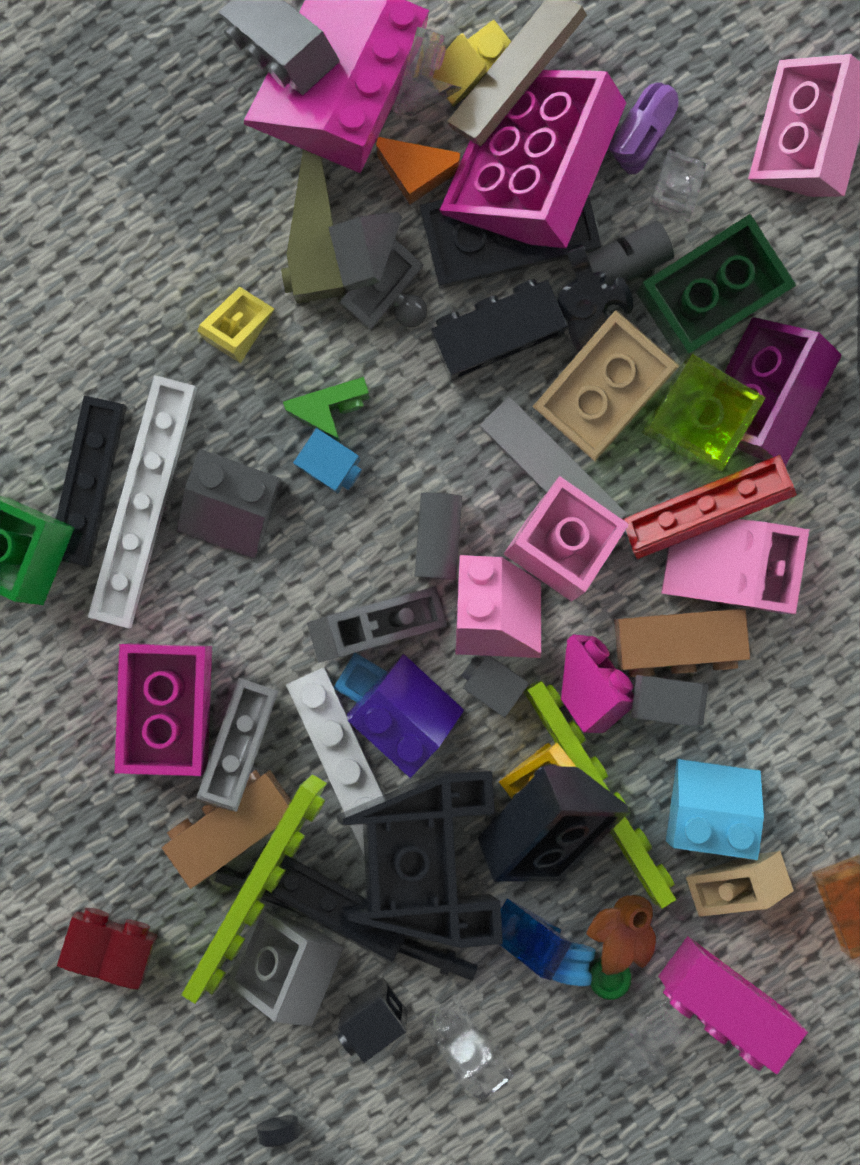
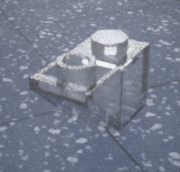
M456 994L422 1019L458 1083L480 1102L514 1077L496 1045Z

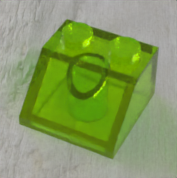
M692 354L683 361L641 433L678 455L722 472L766 397Z

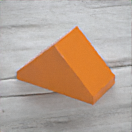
M382 137L377 138V156L410 205L454 176L460 164L461 153Z

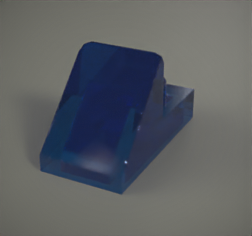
M507 898L501 908L503 944L499 945L538 976L551 981L572 943L560 935L562 930L559 927Z

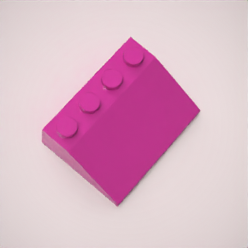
M305 0L299 13L324 32L340 62L303 96L289 84L283 88L268 72L244 119V125L361 173L425 40L429 10L406 0Z
M542 70L482 146L477 145L471 140L469 141L439 211L447 217L530 245L567 248L626 106L625 99L607 71Z

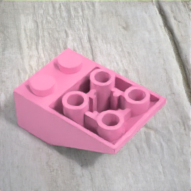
M737 519L672 545L668 548L661 594L780 614H796L810 529Z

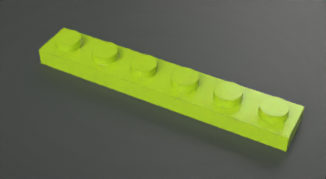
M536 681L526 687L524 694L554 743H558L576 767L580 768L609 791L603 781L608 778L606 770L596 756L588 757L581 745L586 742L585 736L574 720L566 721L559 709L564 706V703L553 685L550 684L545 687L542 681ZM618 792L613 793L616 797H618L621 801L625 803V801ZM624 817L610 831V834L651 901L663 909L676 900L670 890L675 885L674 881L661 863L655 866L647 853L653 848L643 831L639 827L633 830L627 818Z
M312 774L300 785L181 995L192 1003L196 1004L206 991L211 995L215 993L226 975V972L221 970L222 965L226 959L233 961L246 940L240 936L245 925L247 924L252 927L265 907V904L260 902L266 890L272 892L281 880L285 870L279 867L286 855L292 858L303 842L305 835L299 832L306 819L313 822L322 809L326 800L321 798L320 795L327 783Z

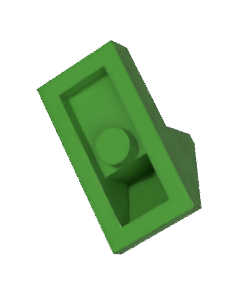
M361 377L283 401V404L290 416L314 429L318 428L334 440L340 442L331 411L339 409L340 414H346L364 407L363 401L370 399L365 379Z

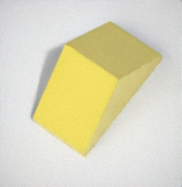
M239 287L199 325L197 331L207 343L241 363L272 315L274 308Z

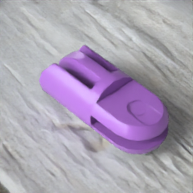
M656 82L645 88L609 144L610 152L628 174H637L643 169L676 113L678 95L676 90L670 85Z

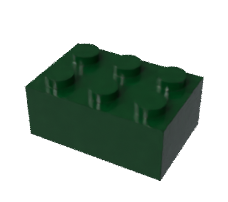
M750 213L645 280L636 294L680 362L786 296L797 284Z

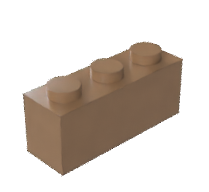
M746 609L614 619L618 669L629 670V677H636V675L653 676L655 675L654 667L671 666V674L697 672L696 664L712 663L713 670L737 669L738 660H750Z
M254 770L250 773L237 812L206 804L201 808L205 816L194 824L186 818L167 832L171 840L161 848L188 887L192 889L275 830L292 800L271 770H268L263 775Z

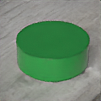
M601 956L589 968L592 974L591 988L603 999H618L625 995L630 988V970L627 968L620 973L606 975L602 972Z

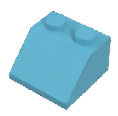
M677 759L666 842L676 849L758 860L764 820L761 771Z

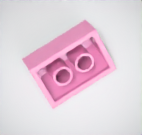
M852 54L779 60L748 178L750 181L809 197L845 196L860 140V61Z

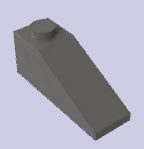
M435 586L307 622L317 661L320 663L447 626L437 587Z

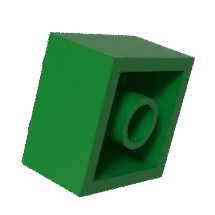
M0 496V595L14 602L44 605L74 527L11 498Z

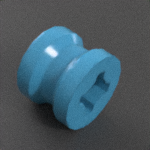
M555 942L553 953L556 955V964L550 969L549 977L556 982L568 985H591L592 974L589 971L590 962L595 959L596 950L579 943Z

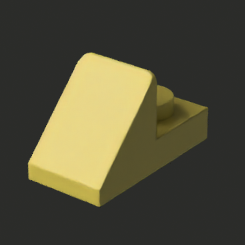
M492 20L468 39L463 33L458 35L428 71V75L451 105L454 106L470 94L511 41L497 22Z

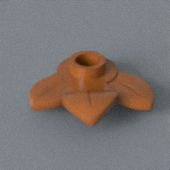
M640 895L623 896L615 903L613 908L603 909L591 922L586 935L595 941L603 942L601 962L602 972L606 975L620 973L627 969L632 962L643 968L651 960L656 945V935L650 925L653 918L652 905L646 898Z

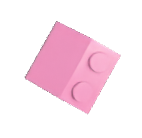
M559 476L526 519L504 552V555L572 602L587 591L629 524Z
M460 555L456 654L541 658V581L503 557Z

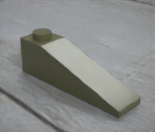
M304 149L287 248L289 267L281 268L285 293L293 292L296 303L338 297L345 292L329 227L333 226L323 160L322 157Z

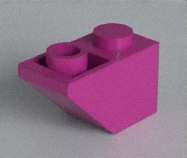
M573 634L567 639L561 700L584 733H604L632 709L634 693L631 690L633 689V684L622 671L614 667L608 658L610 655L609 650L601 640L593 636Z

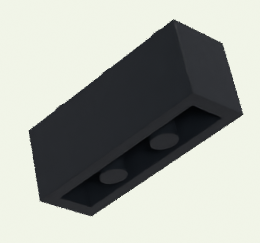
M535 279L525 281L512 289L514 294L499 300L497 295L490 296L477 302L474 305L476 310L460 316L458 311L452 312L436 320L437 326L431 329V337L450 382L565 333L568 325L548 280L538 284Z

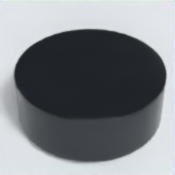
M295 1115L271 1118L261 1122L256 1127L259 1143L265 1147L288 1144L296 1140L301 1134L298 1117Z

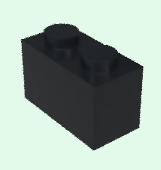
M384 977L344 1005L338 1025L340 1033L337 1034V1037L350 1056L357 1054L363 1063L405 1034L407 1029L408 1010Z

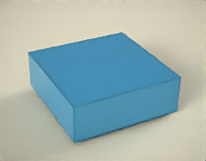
M354 653L333 688L358 703L366 692L386 673V670L361 655Z

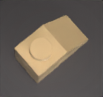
M781 851L761 853L758 860L738 858L686 877L699 917L768 909L794 891Z

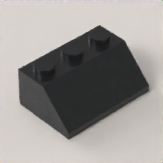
M548 764L536 770L532 779L521 791L512 797L511 802L501 813L491 820L490 825L478 837V841L494 882L561 881L630 811L627 804L580 768Z

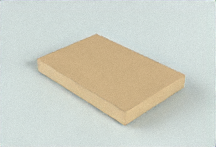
M615 310L533 405V408L591 459L596 461L680 365L618 310Z

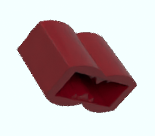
M85 908L84 913L77 911L71 918L57 966L73 973L99 978L117 986L139 990L144 982L158 935L149 932L150 926L140 921L126 920L125 924H119L108 920L110 914L99 909Z

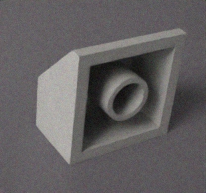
M264 908L255 924L249 928L245 937L246 940L240 949L226 984L274 1022L312 1026L344 947L319 930Z

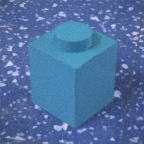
M318 428L315 429L293 462L297 468L337 494L342 487L349 490L362 471L357 466L361 460L359 455Z

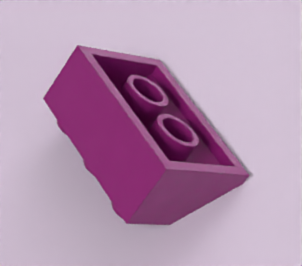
M752 317L697 427L753 457L768 460L781 455L786 467L842 354L820 332Z

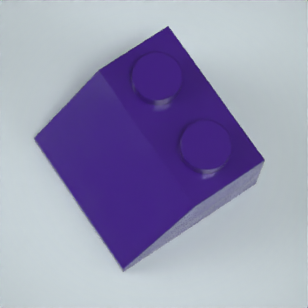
M403 653L346 715L350 724L411 778L441 746L464 712V709Z

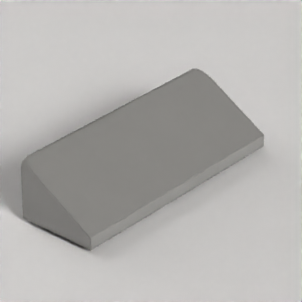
M238 678L196 796L197 802L237 812L279 691Z

